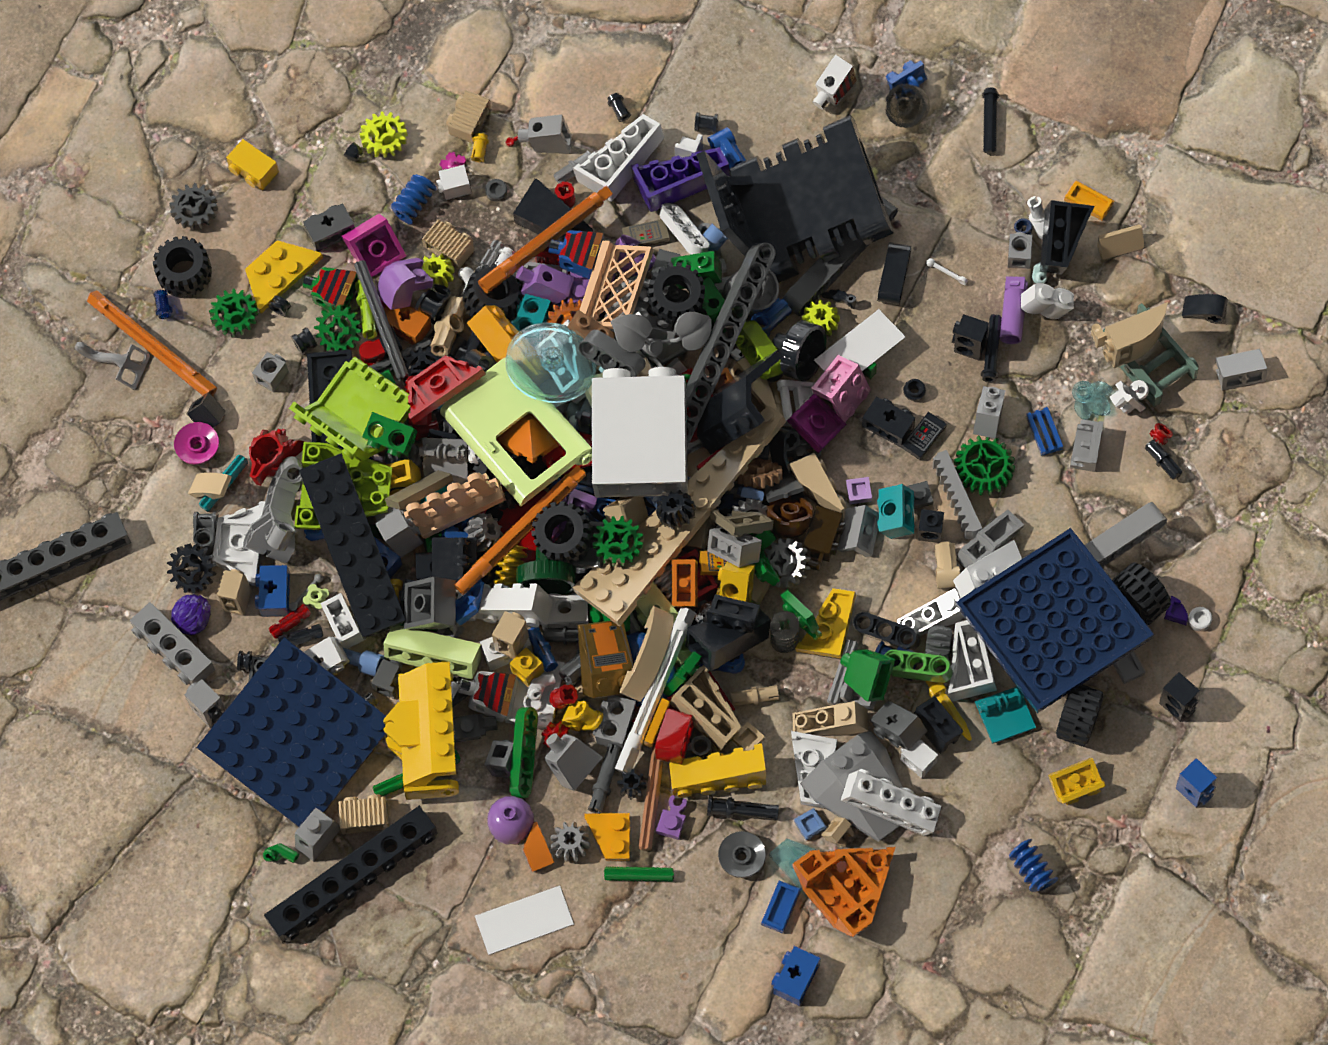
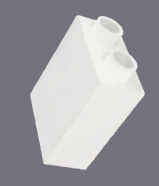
M656 367L648 371V376L630 377L629 370L611 368L603 371V378H592V485L595 498L670 495V490L674 494L678 490L688 493L687 396L684 375L676 376V370L673 368Z

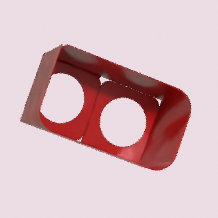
M667 708L655 744L656 760L682 765L693 732V715Z

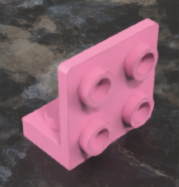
M837 355L811 388L814 394L832 403L837 415L844 422L855 413L856 408L867 398L870 392V387L860 366L840 355Z

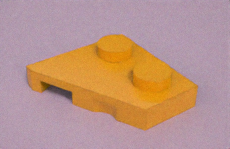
M584 813L585 821L589 825L605 860L630 861V813Z

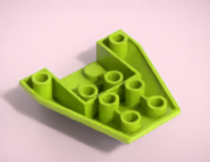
M304 442L302 466L305 468L342 453L343 449L335 448L328 443ZM342 453L366 517L388 512L389 506H387L385 499L390 496L392 467L371 459L361 461L356 456L352 460ZM302 482L300 506L296 507L294 527L295 529L319 530L321 527L305 485Z

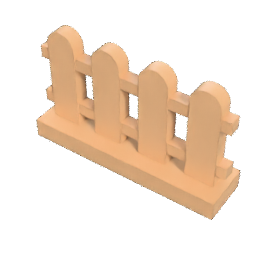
M480 473L470 474L467 477L468 482L462 485L460 483H452L447 486V492L443 494L431 493L426 497L427 502L408 504L404 515L407 519L411 517L414 519L415 526L419 527L421 536L426 539L505 501L506 498L500 481L497 478L488 481L489 477L486 473L483 475Z

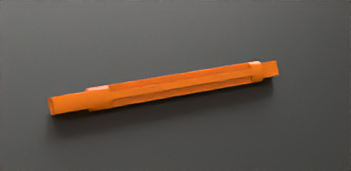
M606 185L597 193H592L478 280V284L484 292L489 293L519 270L521 266L527 264L549 247L551 240H558L567 231L574 228L600 208L604 201L613 195L611 190Z
M96 290L89 294L87 302L106 316L202 396L208 392L212 396L216 393L217 387L184 362L99 291Z
M577 465L569 474H566L455 584V588L462 595L472 588L533 529V521H538L535 516L538 513L542 514L544 512L542 508L545 506L548 509L551 508L550 503L553 502L559 504L577 487V484L586 476V472Z

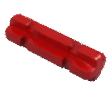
M302 604L297 608L296 612L292 611L279 620V624L275 623L270 626V634L273 638L277 639L283 635V631H289L299 624L301 619L305 620L311 615L310 610L305 604Z

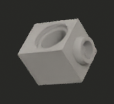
M1023 232L1010 234L1007 267L1030 269L1032 235H1027ZM1022 247L1025 250L1017 251L1015 248Z
M267 352L252 374L256 383L274 392L289 371L286 360L283 357ZM270 368H276L272 373L267 372Z

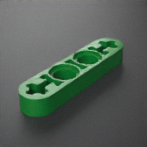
M520 707L515 717L509 789L511 795L518 798H527L532 791L538 714L533 707ZM524 736H526V745H525V746H524V744H523ZM522 759L524 760V769H523V770H522V767H521Z

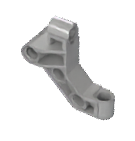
M293 456L287 457L280 463L269 485L262 516L251 524L243 542L244 548L262 555L266 552L267 557L284 564L289 561L295 550L296 530L291 512L296 493L303 481L299 472L303 467L298 458ZM293 467L298 468V469H297L295 472H293V473H289V472H288V470H289L290 468H293Z

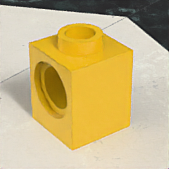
M526 647L509 663L511 672L527 687L530 686L534 678L539 677L544 672L542 661Z

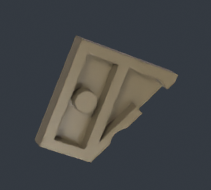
M711 510L710 519L730 532L732 536L741 537L748 533L761 534L763 531L773 530L774 521L761 512L732 511L731 516H723L718 510Z

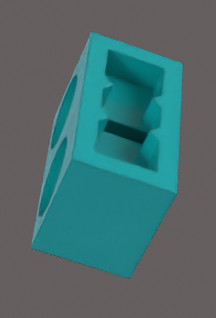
M525 294L523 301L517 305L516 320H512L511 323L532 347L536 348L540 344L547 326L546 319H549L548 312L552 311L551 300ZM531 309H537V310H538V311L535 312V313H529V311H530ZM525 328L531 329L528 332H522Z

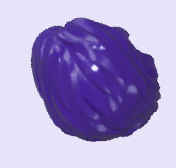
M196 594L182 596L172 609L171 622L183 634L195 635L206 628L211 616L209 601Z

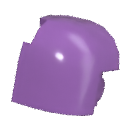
M420 258L395 261L386 266L380 275L377 293L391 310L409 307L413 291L432 288L433 279L422 269L423 260Z

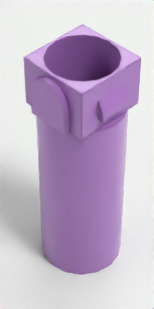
M1006 276L1000 329V341L1003 343L1018 344L1022 341L1025 311L1021 309V294L1028 289V282H1026L1025 277Z

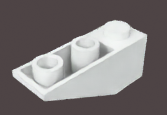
M953 589L897 619V622L912 628L921 636L927 634L931 626L941 625L947 627L965 619L956 606V601L960 599L957 589ZM911 633L904 637L905 641L913 639V634Z

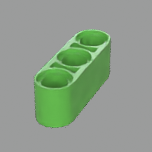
M890 650L885 654V656L900 660V664L893 667L891 676L945 683L952 678V667L944 656L901 650ZM916 663H923L921 669H912ZM939 666H946L944 672H935Z

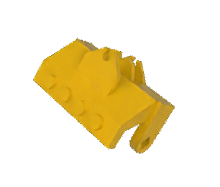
M450 662L426 663L407 673L399 674V702L383 719L385 724L383 730L387 734V738H385L387 746L402 760L403 786L406 800L450 797L459 793L458 781H431L437 776L456 774L451 689L453 674L450 670Z

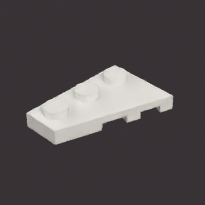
M791 731L801 804L824 808L811 798L800 783L825 758L836 751L837 739Z

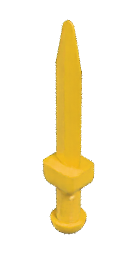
M925 681L929 686V696L931 698L935 696L963 730L962 735L968 741H971L972 737L967 724L945 693L946 687L944 684Z

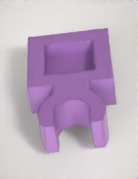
M672 795L669 799L670 811L663 809L656 833L679 840L686 820V816L680 813L685 811L687 800L683 799L682 804L676 806L674 805L675 796Z

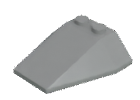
M872 731L858 734L825 758L800 785L816 803L838 817L846 818L852 826L879 842L897 829L899 825L841 801L849 774L859 769L871 772L875 778L890 780L898 788L902 787L887 749Z

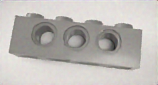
M151 602L130 619L133 626L131 630L139 640L144 638L148 642L147 647L155 655L159 653L164 658L162 659L163 663L170 670L175 668L179 672L177 676L185 685L198 683L201 679L204 681L215 671L213 663ZM153 629H161L156 635L150 634ZM171 643L176 644L173 649L166 650L167 645ZM184 659H192L189 664L181 665Z

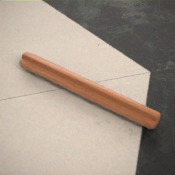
M657 738L652 746L639 849L643 851H651L664 762L656 760L655 744Z

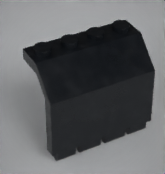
M781 350L774 351L739 373L711 395L697 425V437L710 454H713L765 421L751 402V384L783 357Z

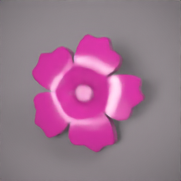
M449 152L445 156L446 160H440L439 165L442 167V170L464 165L466 159L465 156L458 155L456 157L454 152Z

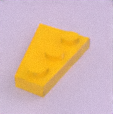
M835 588L831 590L816 617L820 628L818 630L822 633V636L814 640L806 633L803 640L799 641L795 648L797 652L841 659L856 599L855 591Z

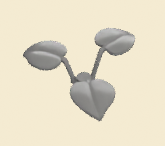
M687 312L682 314L675 324V331L680 337L658 340L646 338L650 335L652 326L648 319L641 315L627 314L611 320V325L620 347L628 352L640 350L644 355L650 356V360L658 367H663L656 357L662 353L664 344L682 341V345L686 350H697L707 342L712 327L709 316L697 312Z

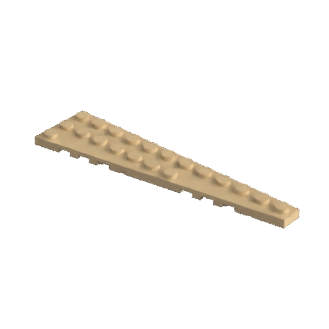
M768 406L760 413L765 419L762 424L724 446L688 480V495L691 496L692 501L696 505V510L694 511L695 518L690 519V525L685 523L682 525V529L676 526L673 530L669 526L664 527L660 519H658L655 510L639 525L637 533L643 534V539L640 540L643 543V548L638 549L640 551L639 557L633 555V562L630 563L628 560H625L624 566H621L620 562H616L615 567L612 566V561L608 560V562L603 563L602 569H592L573 586L575 593L620 627L637 606L636 602L642 594L646 595L651 589L650 585L655 578H660L665 572L664 567L668 562L678 556L681 549L687 545L708 519L711 510H715L721 503L720 498L724 493L733 488V482L737 477L746 472L750 461L759 456L763 448L768 445L785 424L784 416ZM633 538L627 543L630 549L634 543Z

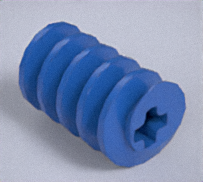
M417 174L410 178L411 181L407 182L406 188H403L401 191V195H398L396 201L391 204V209L395 215L407 224L413 223L409 216L414 218L418 216L414 209L418 211L423 209L419 202L422 204L427 203L424 196L431 198L432 193L429 189L437 190L432 181Z
M1028 839L1012 850L1009 854V859L1015 861V868H1021L1019 874L1022 877L1026 876L1024 882L1025 884H1031L1029 890L1031 892H1038L1052 886L1058 881V877L1049 878L1053 870H1044L1048 862H1039L1043 854L1035 855L1034 852L1038 849V846L1029 847L1033 839Z

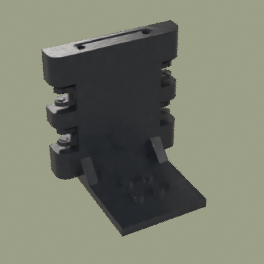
M851 115L823 127L827 143H825L821 133L816 135L819 146L813 148L809 139L803 141L806 152L798 138L783 144L782 148L786 160L782 152L779 151L776 153L779 164L773 166L769 156L763 159L766 169H764L762 160L755 156L730 167L731 176H727L705 151L696 154L721 232L745 257L752 246L762 243L771 244L775 249V258L770 270L775 274L778 283L799 274L793 255L795 254L799 264L804 263V256L801 252L808 249V254L813 259L817 257L814 247L816 246L818 254L825 263L840 257L834 237H836L841 247L845 245L842 234L847 231L849 232L850 239L855 241L858 239L855 228H857L861 239L866 245L894 234L858 127ZM760 250L759 254L763 259V252Z

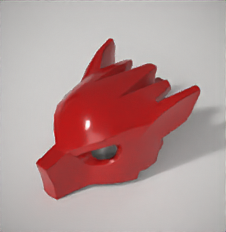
M283 428L277 429V431L272 430L271 432L263 429L260 435L253 438L251 446H249V455L252 462L249 477L252 478L256 485L261 486L267 477H274L280 463L285 458L296 457L303 451L304 442L307 441L288 440L286 429Z

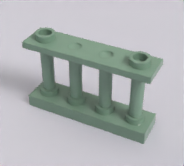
M1141 303L1138 305L1137 314L1147 311L1150 308H1146ZM1162 328L1158 340L1166 348V351L1144 366H1139L1136 361L1119 366L1132 382L1141 380L1148 385L1149 393L1146 399L1153 407L1161 403L1163 389L1186 373L1192 380L1196 379L1199 370L1195 359L1188 357L1164 328ZM1171 357L1181 366L1158 383L1153 382L1149 378L1148 373Z

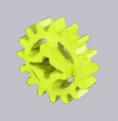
M382 111L379 117L372 114V120L365 119L366 125H361L362 133L359 134L362 146L367 149L368 154L374 151L375 157L383 154V157L386 158L387 153L395 156L396 149L402 151L401 144L407 143L405 137L408 134L405 123L401 122L399 116L393 118L392 112L385 116Z

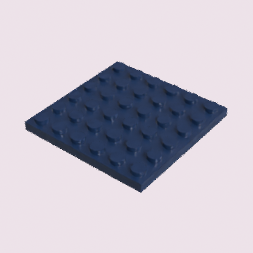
M1071 528L956 601L957 608L1037 714L1154 638V634Z
M284 637L196 748L292 823L300 827L315 808L323 813L328 809L384 738L386 733L383 730L385 728L383 719L386 715Z

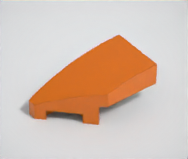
M536 821L531 827L523 848L532 872L554 863Z

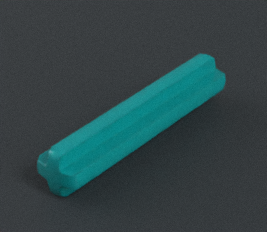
M240 454L236 456L222 473L232 477L228 487L248 464L247 459ZM205 495L200 500L199 505L208 512L220 498L211 499Z

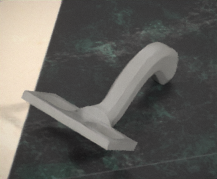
M77 342L75 345V350L88 359L117 364L120 369L115 379L133 390L136 389L151 356L133 344L130 345L127 354L98 352L83 342ZM133 350H137L144 355L141 365L131 361L130 357ZM125 369L136 375L132 385L122 380V374Z

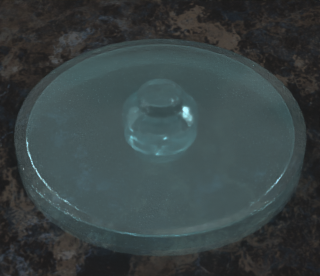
M538 323L522 329L509 343L505 359L507 374L517 389L533 399L550 403L566 402L582 395L592 384L597 364L588 360L579 352V344L584 338L570 330L566 325L558 323Z

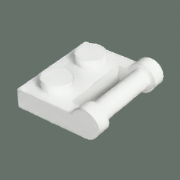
M780 380L777 382V390L780 391L785 420L792 416L789 390L793 391L795 409L797 411L814 394L811 389L815 384L814 382ZM786 421L783 426H791V425Z

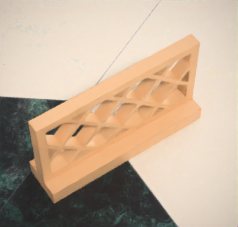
M602 241L580 311L608 329H613L611 320L624 312L625 315L634 314L654 249L646 246L613 245L610 241ZM620 252H626L628 256L617 262ZM641 253H645L644 259L636 264L634 258ZM631 261L633 267L623 273L621 268ZM619 271L621 276L611 283L613 274ZM637 272V279L630 284L627 279ZM622 282H625L627 287L617 293L615 288ZM612 291L614 296L604 303L606 294ZM631 292L630 300L623 304L621 298ZM618 301L620 307L610 313L608 308ZM605 311L608 316L598 321L599 315Z

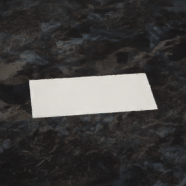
M878 309L814 361L825 371L837 355H840L858 364L863 371L904 339L905 336Z
M560 886L475 916L488 955L574 924Z

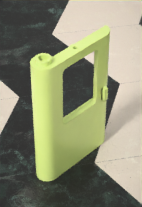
M505 357L485 372L486 375L449 399L441 407L440 414L522 506L575 464H588L592 460V447L511 357ZM529 413L538 419L566 451L564 457L535 479H530L496 441L498 436Z

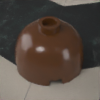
M791 496L770 502L767 507V517L774 521L772 531L784 538H793L804 534L812 521L813 507L801 497L798 500L791 499Z

